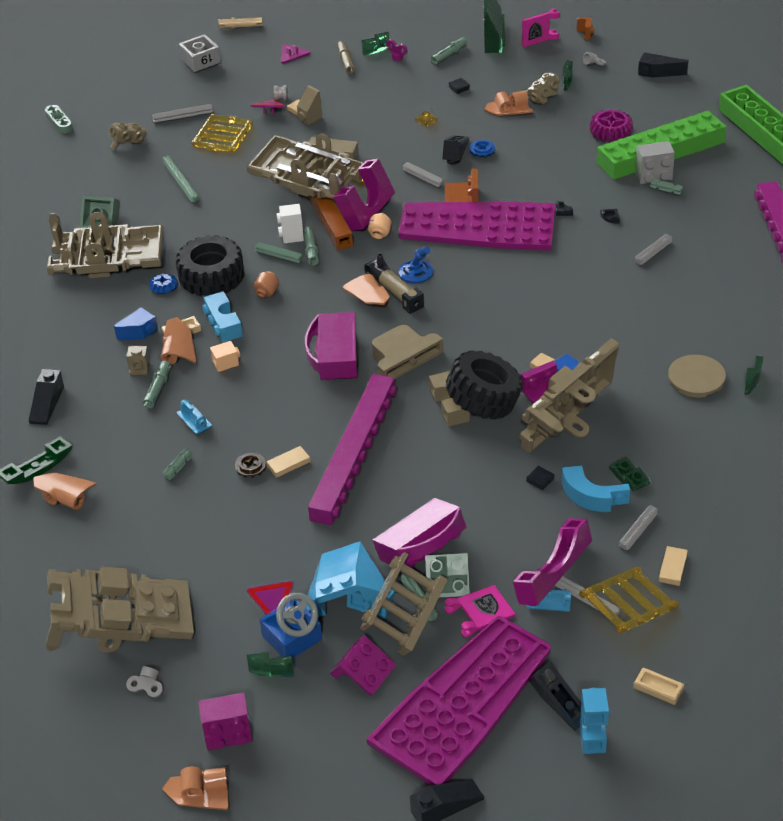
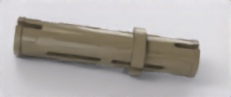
M342 41L337 44L339 57L343 61L346 73L349 74L350 71V74L355 72V67L350 57L351 52L347 48L346 42L343 41L342 44Z

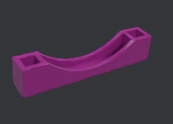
M569 518L560 528L555 548L546 564L537 571H522L515 578L513 585L519 605L538 606L593 541L587 519Z

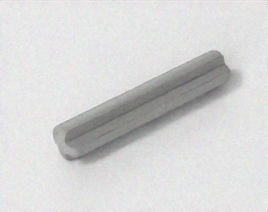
M409 162L403 165L405 172L436 187L443 185L442 178Z
M669 234L663 235L635 257V263L638 265L644 264L672 242V236H669Z
M649 505L619 541L620 548L624 550L630 549L656 517L658 511L656 507Z

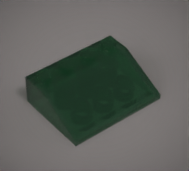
M484 0L485 53H503V47H505V18L497 0Z

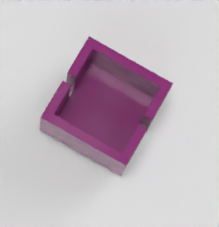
M244 692L198 701L207 750H217L223 747L252 742Z

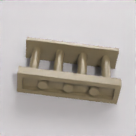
M406 552L399 557L395 556L389 567L392 569L371 609H367L362 616L363 624L360 628L364 631L371 625H374L390 635L400 644L397 652L402 656L412 652L448 581L442 575L434 580H429L404 564L409 555ZM401 571L426 587L427 593L425 597H419L397 583L395 580L399 572ZM390 589L416 604V608H418L416 614L411 615L387 600L386 597ZM381 606L407 622L409 628L406 633H401L376 617Z

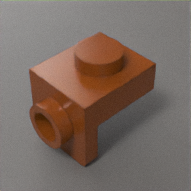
M578 17L577 32H585L584 40L591 39V34H594V25H592V18Z

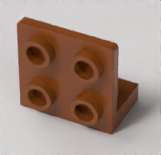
M471 169V175H468V182L445 183V202H478V169Z

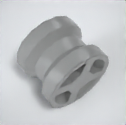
M287 85L282 87L274 86L275 101L279 99L288 100Z

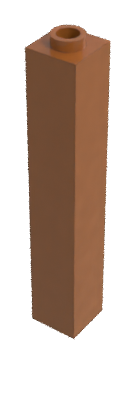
M317 194L315 197L307 196L336 250L353 247L352 232L334 200L327 197L317 198Z

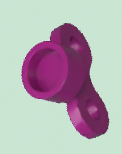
M392 39L386 42L387 48L392 50V60L401 61L403 55L408 53V49L404 44L397 45Z

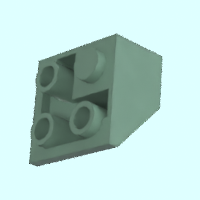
M467 552L440 553L425 556L426 578L434 580L442 575L448 579L440 597H457L470 594Z

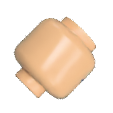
M384 213L374 214L370 219L368 231L376 239L385 238L389 235L392 221Z

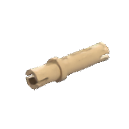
M262 17L218 19L219 29L263 27Z

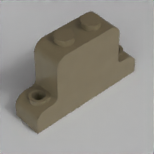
M399 325L376 337L372 341L373 358L378 362L379 375L396 379L443 353V338L435 333L420 336L407 325Z

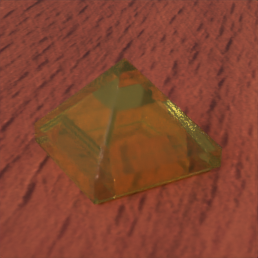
M425 111L415 118V121L427 127L437 121V118L428 111Z

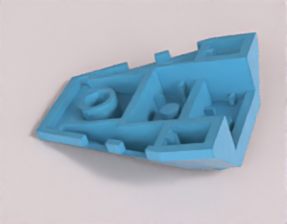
M361 541L321 555L307 595L315 602L318 609V617L326 615V601L360 591L366 602L376 599L385 580ZM307 604L305 608L311 613V609Z

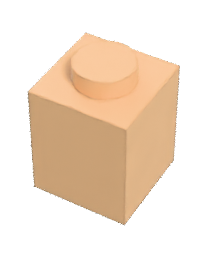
M231 341L210 347L212 362L218 372L239 366L238 358L240 357L238 347H234Z

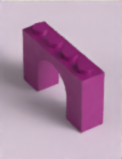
M379 158L366 160L358 169L367 188L366 204L362 202L355 186L343 187L333 196L351 231L364 230L371 217L381 211L386 202L390 201L395 193Z

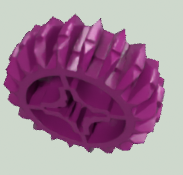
M601 110L592 116L590 122L591 134H593L594 138L603 142L608 141L610 143L629 137L633 130L632 118L629 114L620 112V110Z

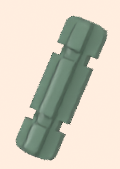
M652 179L650 187L653 189L659 188L658 190L668 193L674 192L673 194L681 195L683 191V186L676 184L675 186L674 183L662 180L659 182L660 180Z
M183 449L169 467L163 471V477L172 480L175 474L192 458L191 452Z

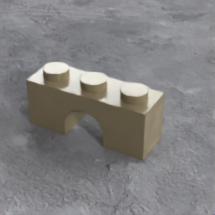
M450 371L429 376V390L435 402L441 401L442 416L448 427L469 422L471 413L463 410L459 404L454 403L453 398H450L446 389V379Z

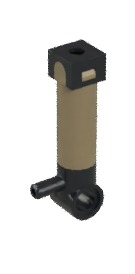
M378 253L376 259L364 265L365 273L372 274L381 285L400 300L403 309L409 314L424 308V293L417 287L411 288L389 269L382 253Z

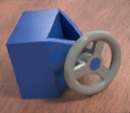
M291 593L285 596L275 610L259 619L263 638L287 662L322 640L317 606L306 594ZM307 604L311 609V613L305 608Z

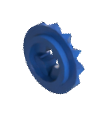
M478 140L470 145V153L479 158H486V156H492L495 153V145L491 141Z
M170 273L156 274L149 282L150 289L160 294L171 292L177 286L175 276H171Z

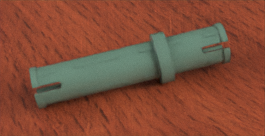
M461 37L459 40L451 42L448 47L431 57L432 64L437 65L450 55L458 53L461 48L468 45L467 39Z
M306 227L303 230L306 246L305 254L308 256V263L314 266L319 263L317 254L319 250L316 246L313 228L310 230V227Z
M162 361L157 372L154 373L153 381L142 402L145 404V407H154L162 386L168 380L167 376L172 368L169 362Z

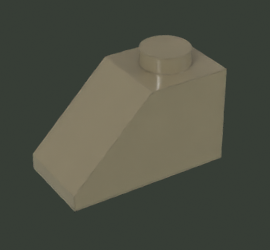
M310 85L307 86L297 105L298 119L307 125L322 118L320 91Z

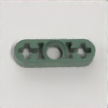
M50 105L45 108L46 117L60 133L65 134L72 131L70 119L57 105Z

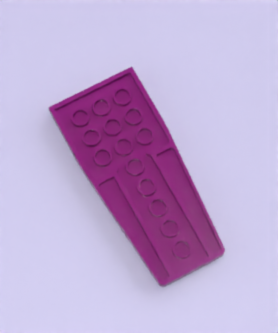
M497 200L492 202H407L403 207L399 226V238L501 249L551 251L555 203L500 202Z
M497 616L414 689L366 739L367 745L430 786L448 783L487 739L529 683L528 680L538 671L550 655V644L504 617Z

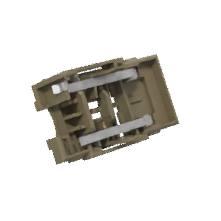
M319 134L316 137V144L308 141L299 143L274 135L247 166V173L271 179L274 184L280 183V186L289 188L291 192L300 195L315 197L317 194V198L327 197L334 200L333 196L341 188L346 187L350 181L360 182L362 180L358 169L363 162L351 159L347 153L332 149L331 140L325 134ZM322 140L325 141L326 147L322 145ZM317 153V156L306 166L309 160Z

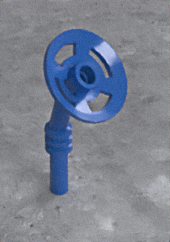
M429 247L416 250L413 260H409L399 267L398 273L402 280L409 283H421L432 277V265L422 260L430 253ZM422 272L425 274L423 276L414 277V275H419Z

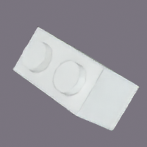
M300 204L279 206L280 213H277L278 224L281 223V227H278L279 237H283L284 243L304 241Z

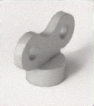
M586 52L582 57L585 65H592L594 62L601 66L606 64V61L598 58L592 52Z
M143 666L140 676H131L126 683L128 690L133 693L144 690L152 698H157L163 693V685L157 681L159 671L150 667ZM137 681V686L133 687L132 683ZM154 687L158 688L156 692H152Z

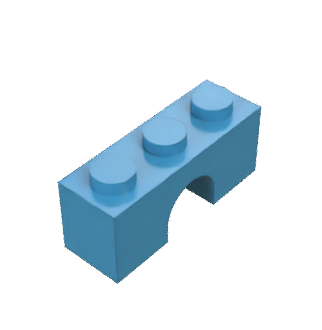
M224 291L203 297L204 305H202L204 314L208 315L209 324L213 326L216 337L219 336L222 343L243 337L241 322L235 312L231 313L230 303Z
M606 688L582 689L580 736L583 754L606 753L607 736L605 725H608L609 718Z

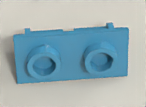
M189 400L181 401V410L176 413L196 435L212 427V424Z
M552 590L538 606L531 607L527 605V608L570 612L571 592H567V590Z

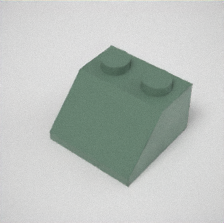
M82 195L79 228L91 227L90 216L94 212L105 214L108 225L114 226L119 218L120 200L110 197ZM96 218V223L98 225L102 224L100 218Z

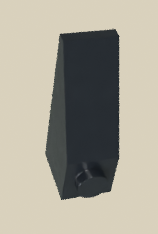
M644 52L639 61L638 75L652 78L687 75L689 60Z
M453 135L445 139L442 159L447 160V163H456L461 160L469 137Z
M42 369L36 382L28 420L29 424H48L64 389L60 370Z
M549 662L532 675L528 681L541 698L576 731L580 727L581 701Z
M473 779L431 785L410 795V808L416 821H441L484 800V796Z

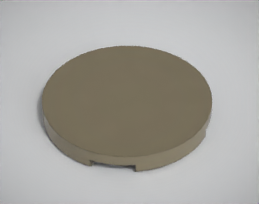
M704 355L682 356L676 359L668 370L669 383L680 394L688 397H707V395L716 391L719 392L725 384L726 373L723 366L715 359Z

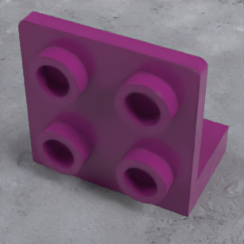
M550 361L521 374L523 383L521 392L532 404L537 402L545 391H548L549 379L557 373V364L554 361Z
M363 635L350 647L330 674L335 679L342 674L344 676L348 675L366 693L372 696L394 669L396 663Z

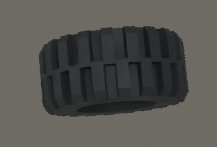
M219 235L197 237L195 240H190L186 245H183L176 255L179 282L191 294L195 293L201 297L202 295L209 296L223 291L226 294L231 289H235L243 279L244 265L241 248L227 237H220Z
M470 350L460 354L455 359L446 379V389L455 404H459L463 410L471 412L470 414L480 415L482 418L490 417V419L508 415L514 408L523 388L521 376L515 367H512L508 361L502 360L501 357L494 356L493 353H484L480 350L476 352Z

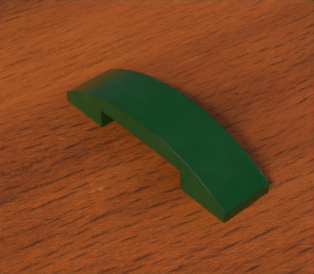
M60 436L45 444L46 451L19 466L11 463L1 468L0 478L7 484H19L32 480L34 477L40 476L52 469L72 450V445Z

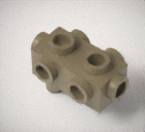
M545 73L538 81H535L526 90L532 103L545 104L548 102L547 98L549 96L556 95L557 90L560 88L559 77L556 74Z
M116 122L111 124L109 136L114 141L110 148L116 150L120 143L125 144V142L143 143L146 129L137 123L125 124Z

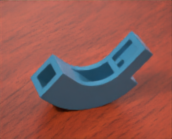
M582 465L562 468L563 489L569 499L580 507L596 512H611L612 505L629 504V484L599 486L591 483L585 477Z

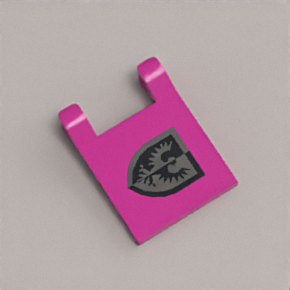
M554 8L547 13L523 19L522 47L546 40L559 39V33H556L555 29L549 32L550 19L559 18L560 12H557V9Z
M495 585L459 598H448L445 600L447 606L444 609L448 614L454 613L461 607L471 620L461 624L463 628L461 634L466 638L486 627L497 616H502L505 619L515 617V612Z

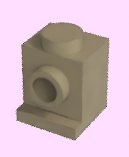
M129 346L127 352L129 375H148L150 359L147 346Z

